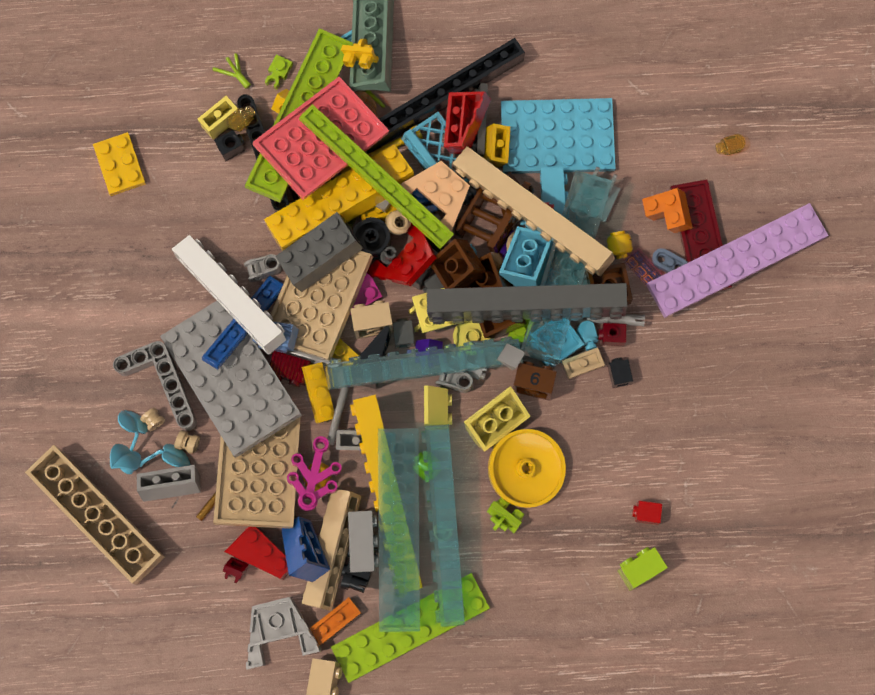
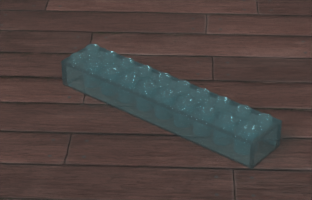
M575 170L562 212L563 217L595 240L610 194L612 180ZM553 242L540 286L582 285L587 271L584 268L585 265L581 262L579 264L574 262L569 257V253L559 251ZM550 318L543 319L540 322H533L530 319L521 350L525 352V356L559 365L572 320L570 318H563L561 321H551Z
M378 428L379 632L420 631L418 428Z

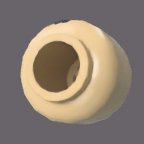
M398 210L390 212L385 218V224L393 235L404 234L411 226V222Z

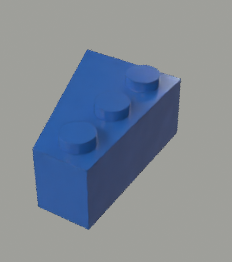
M297 517L294 519L293 528L281 529L289 576L314 582L330 570L311 520Z

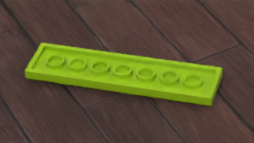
M472 573L331 646V649L338 663H340L348 683L490 608Z

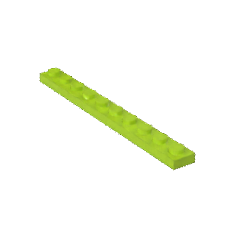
M313 104L299 117V120L439 249L454 235L453 232Z

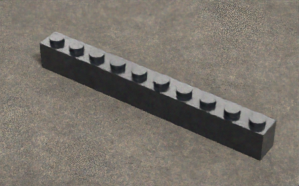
M516 38L501 45L379 118L389 130V133L369 148L366 153L373 152L408 131L409 128L418 125L435 113L445 109L448 106L450 92H473L475 89H478L480 83L486 84L523 62L525 51Z

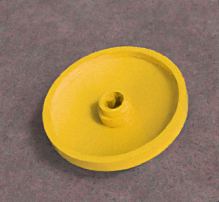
M522 429L508 433L496 443L489 456L488 476L493 489L504 501L517 507L531 508L547 503L559 492L565 479L566 464L562 450L550 436L538 430Z

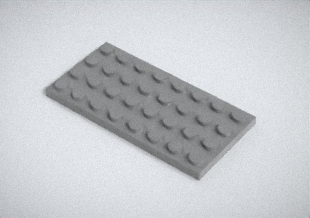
M215 301L160 337L229 450L236 458L302 415L249 334L246 335L218 370L202 360V356L234 319L218 301Z

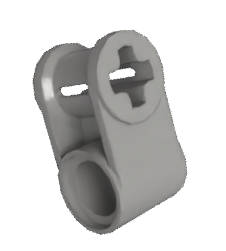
M269 254L246 261L244 265L248 269L249 282H257L269 276L279 274L282 271V266L275 257L276 255ZM270 262H277L276 267L269 268Z
M448 366L440 367L441 373L435 385L461 393H468L473 389V379L470 374ZM462 379L470 381L467 387L459 385Z

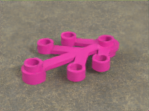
M318 436L314 439L313 449L315 450L311 472L304 463L301 454L296 453L291 458L292 465L298 467L307 481V489L305 490L300 483L299 475L296 472H290L287 475V482L293 485L299 494L298 504L300 508L306 511L313 510L317 506L318 499L328 493L333 494L336 492L337 483L333 480L328 481L325 487L315 492L314 490L316 484L331 475L340 474L342 469L340 463L333 462L329 468L318 474L322 455L328 450L329 446L328 439L323 436ZM321 443L324 445V448L319 449L317 445ZM298 457L301 461L296 463L293 459ZM337 466L339 470L333 471L332 467ZM290 476H295V477H296V480H295V481H291V480L289 479V477H290ZM333 484L335 489L330 490L328 485ZM308 498L311 500V503L306 504L304 500Z

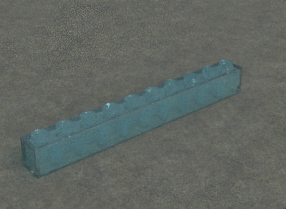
M504 337L498 342L488 339L483 340L482 344H475L473 341L463 343L464 346L456 347V344L445 345L444 349H437V346L425 348L426 351L418 352V349L407 350L406 354H399V351L387 353L388 356L380 357V354L369 355L368 359H361L360 356L351 357L349 361L341 362V359L330 360V364L325 366L328 390L503 367L505 365L497 361L498 356L506 344L520 349L519 339Z
M449 424L425 426V431H421L422 443H426V451H423V461L428 464V470L424 471L425 483L429 482V490H426V500L431 502V510H427L428 522H432L433 530H429L430 542H434V550H431V562H435L436 570H432L433 582H437V590H434V601L439 604V610L435 611L436 623L440 622L441 627L465 625Z

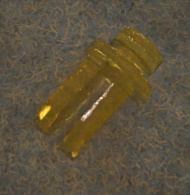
M249 105L246 108L241 107L227 119V124L231 129L241 132L253 120L252 116L256 113Z
M734 134L721 139L719 143H716L715 148L718 154L732 155L741 152L746 142L742 135Z

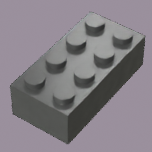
M336 212L275 257L293 286L303 292L362 250L363 246L347 221Z

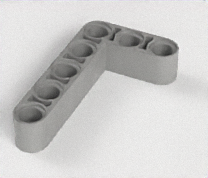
M156 341L115 358L113 368L121 376H129L154 365L178 426L185 431H191L196 427V417L172 356L164 343ZM158 348H163L164 350L161 355H155V351ZM145 355V360L142 363H138V357ZM127 362V368L120 370L121 363ZM170 365V370L167 373H162L163 366ZM177 382L176 389L169 390L170 383ZM183 399L184 405L181 408H176V402ZM191 417L190 424L184 426L182 424L183 419Z

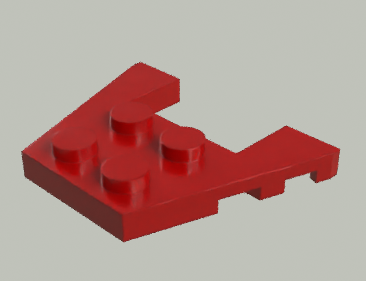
M411 223L409 230L406 232L407 235L413 238L410 243L406 244L404 249L392 260L388 267H385L376 260L368 268L367 274L372 278L378 277L380 280L387 279L393 283L412 286L437 257L426 236Z

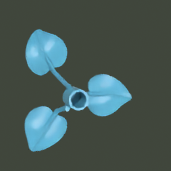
M122 410L119 413L118 422L120 426L128 432H134L135 437L130 449L123 444H115L110 452L111 469L120 468L124 473L132 474L136 469L142 467L144 463L159 454H162V459L172 466L183 467L191 465L186 453L183 450L176 449L173 444H165L163 450L160 449L141 461V455L133 451L139 433L145 434L147 432V424L140 420V415L132 411Z

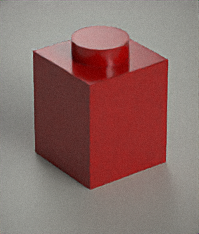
M638 501L637 505H633L632 517H635V522L659 525L661 522V503Z

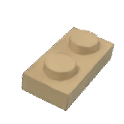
M598 348L562 360L568 380L605 366Z

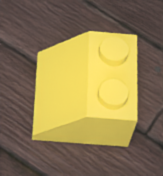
M424 386L425 430H448V425H452V413H448V406H452V394H448V389Z

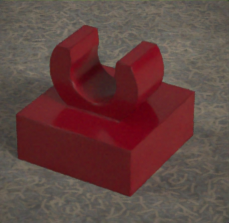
M230 557L223 568L225 579L232 575L235 577L234 583H237L247 571L249 564Z

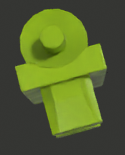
M502 498L496 502L493 501L487 510V513L492 516L490 520L495 523V526L492 528L494 531L500 527L503 531L509 529L513 533L521 525L524 513L519 509H515L512 514L508 512L506 508L509 506V503Z

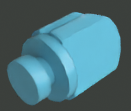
M591 321L582 322L576 331L584 346H586V351L597 348L595 343L598 342V335L594 323Z

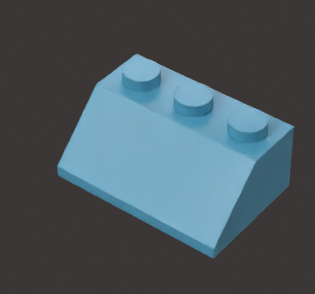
M517 226L499 274L515 287L540 286L555 249V243L551 240L547 242L540 236L541 233L539 231H532L531 229Z

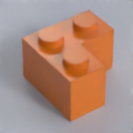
M676 188L642 199L646 217L653 221L665 218L667 230L678 233L693 228L684 191Z

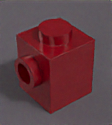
M603 323L602 329H598V340H601V346L624 347L626 344L627 324Z

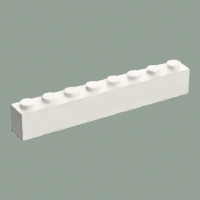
M188 235L172 248L176 258L268 355L286 341L283 327L279 323L274 324L272 316L267 311L263 312L260 309L261 305L255 298L251 300L248 297L250 295L243 286L239 287L237 285L238 281L232 274L228 276L225 273L227 270L220 262L216 263L214 261L215 257L209 250L205 252L202 243Z

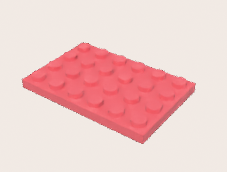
M340 77L336 78L253 141V146L302 200L306 199L348 166L346 162L299 120V117L312 104L364 152L389 133L386 126Z

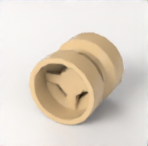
M181 430L176 438L174 447L179 450L185 449L187 453L194 454L198 448L200 436L195 434L189 435L188 432Z

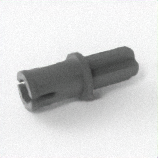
M387 247L381 253L380 262L385 267L391 264L395 258V248Z

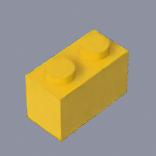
M493 123L486 127L483 158L499 168L508 163L511 127Z

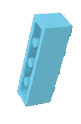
M563 167L541 168V201L554 204V210L569 220V209L565 207V203H568V191H565L564 185H567V173H564Z

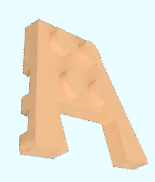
M440 161L400 185L410 194L417 189L446 215L441 222L452 232L470 185Z

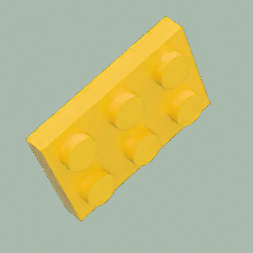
M128 132L93 144L110 196L146 185Z

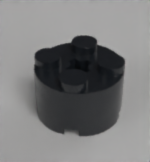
M369 217L355 225L353 232L363 246V249L360 251L372 254V260L380 259L381 253L391 246L390 231L384 221L375 217Z

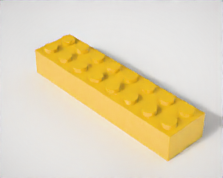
M395 144L371 157L399 184L414 177L413 170ZM350 169L322 185L306 199L302 200L300 198L265 218L264 221L283 251L336 212L349 222L386 199L358 173Z

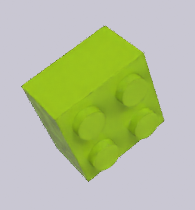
M646 547L636 554L638 558L635 560L630 557L619 564L621 568L617 572L629 591L668 568L655 547L651 550L649 547Z

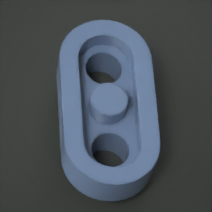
M657 249L652 255L653 265L666 273L675 270V266L681 267L687 264L686 260L666 249ZM658 258H664V262H659Z

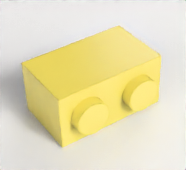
M225 96L201 115L198 121L206 133L214 140L242 116L233 102Z

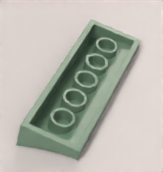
M353 0L351 42L354 44L358 43L361 38L366 39L368 45H372L375 56H378L379 60L378 63H372L370 69L361 68L358 64L359 61L355 62L353 68L350 67L349 87L352 91L380 90L391 92L394 0Z

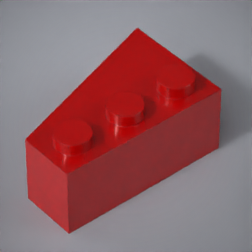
M485 91L449 93L444 147L451 154H461L466 147L471 149L491 102V98Z
M248 527L224 551L281 580L289 574L286 555L257 527Z

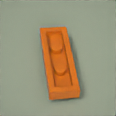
M348 597L314 624L310 630L319 646H321L359 616L361 612Z

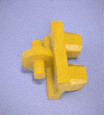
M361 38L353 46L342 45L341 51L344 54L342 62L346 67L353 68L355 62L359 61L358 64L361 68L370 69L372 63H378L379 57L375 56L372 45H368L366 39Z

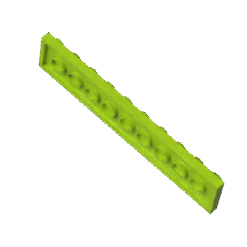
M320 28L318 29L274 125L339 77L344 66L342 62L344 57L341 51L342 45L352 46L353 42ZM260 153L248 177L245 188L280 203L289 184Z

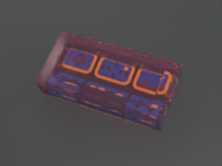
M639 248L624 260L645 285L663 275Z

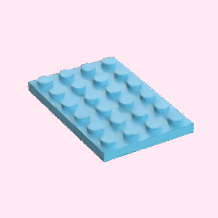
M612 98L501 101V125L511 127L508 163L503 165L504 174L509 172L512 174L540 173L541 168L563 167L564 172H594L596 166L600 168L599 172L615 171Z

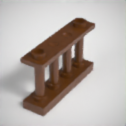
M524 181L522 187L533 194L534 189L532 185ZM479 188L462 219L457 221L455 231L461 238H463L466 232L487 241V246L491 252L499 253L518 219L511 214L512 211L508 208L504 217L500 219L480 210L484 200L497 206L499 205L496 199H489L484 195V190ZM477 216L496 225L497 229L494 234L490 235L471 226L470 224L474 217Z

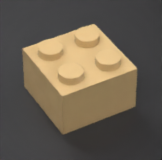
M376 301L373 305L368 306L358 304L350 309L356 339L377 336L385 326H389L391 333H394L389 302Z

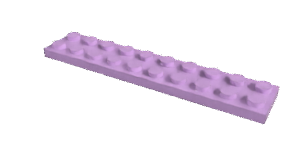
M809 203L648 282L646 286L663 317L666 318L825 239L829 235Z

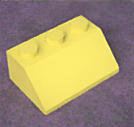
M510 386L465 420L464 424L475 444L485 452L531 416Z

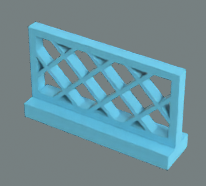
M439 112L412 130L409 129L401 138L424 170L438 163L440 159L450 161L449 168L452 169V161L456 160V158H453V154H450V157L440 155L441 147H444L442 136L443 134L445 135L443 129L446 127V121ZM436 118L441 124V130L430 128L431 122ZM418 130L427 131L426 140L418 138L415 132ZM430 132L440 134L439 142L429 140ZM428 144L438 146V153H430L428 151ZM467 178L464 179L465 182H469V181H470V180L467 179Z

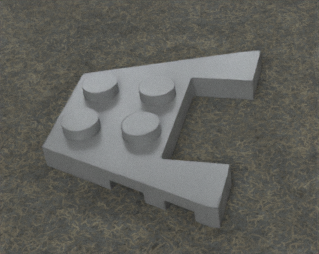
M292 597L252 606L249 631L251 634L247 651L249 653L246 670L266 665L262 644L294 636L299 637L302 656L322 652L321 647Z

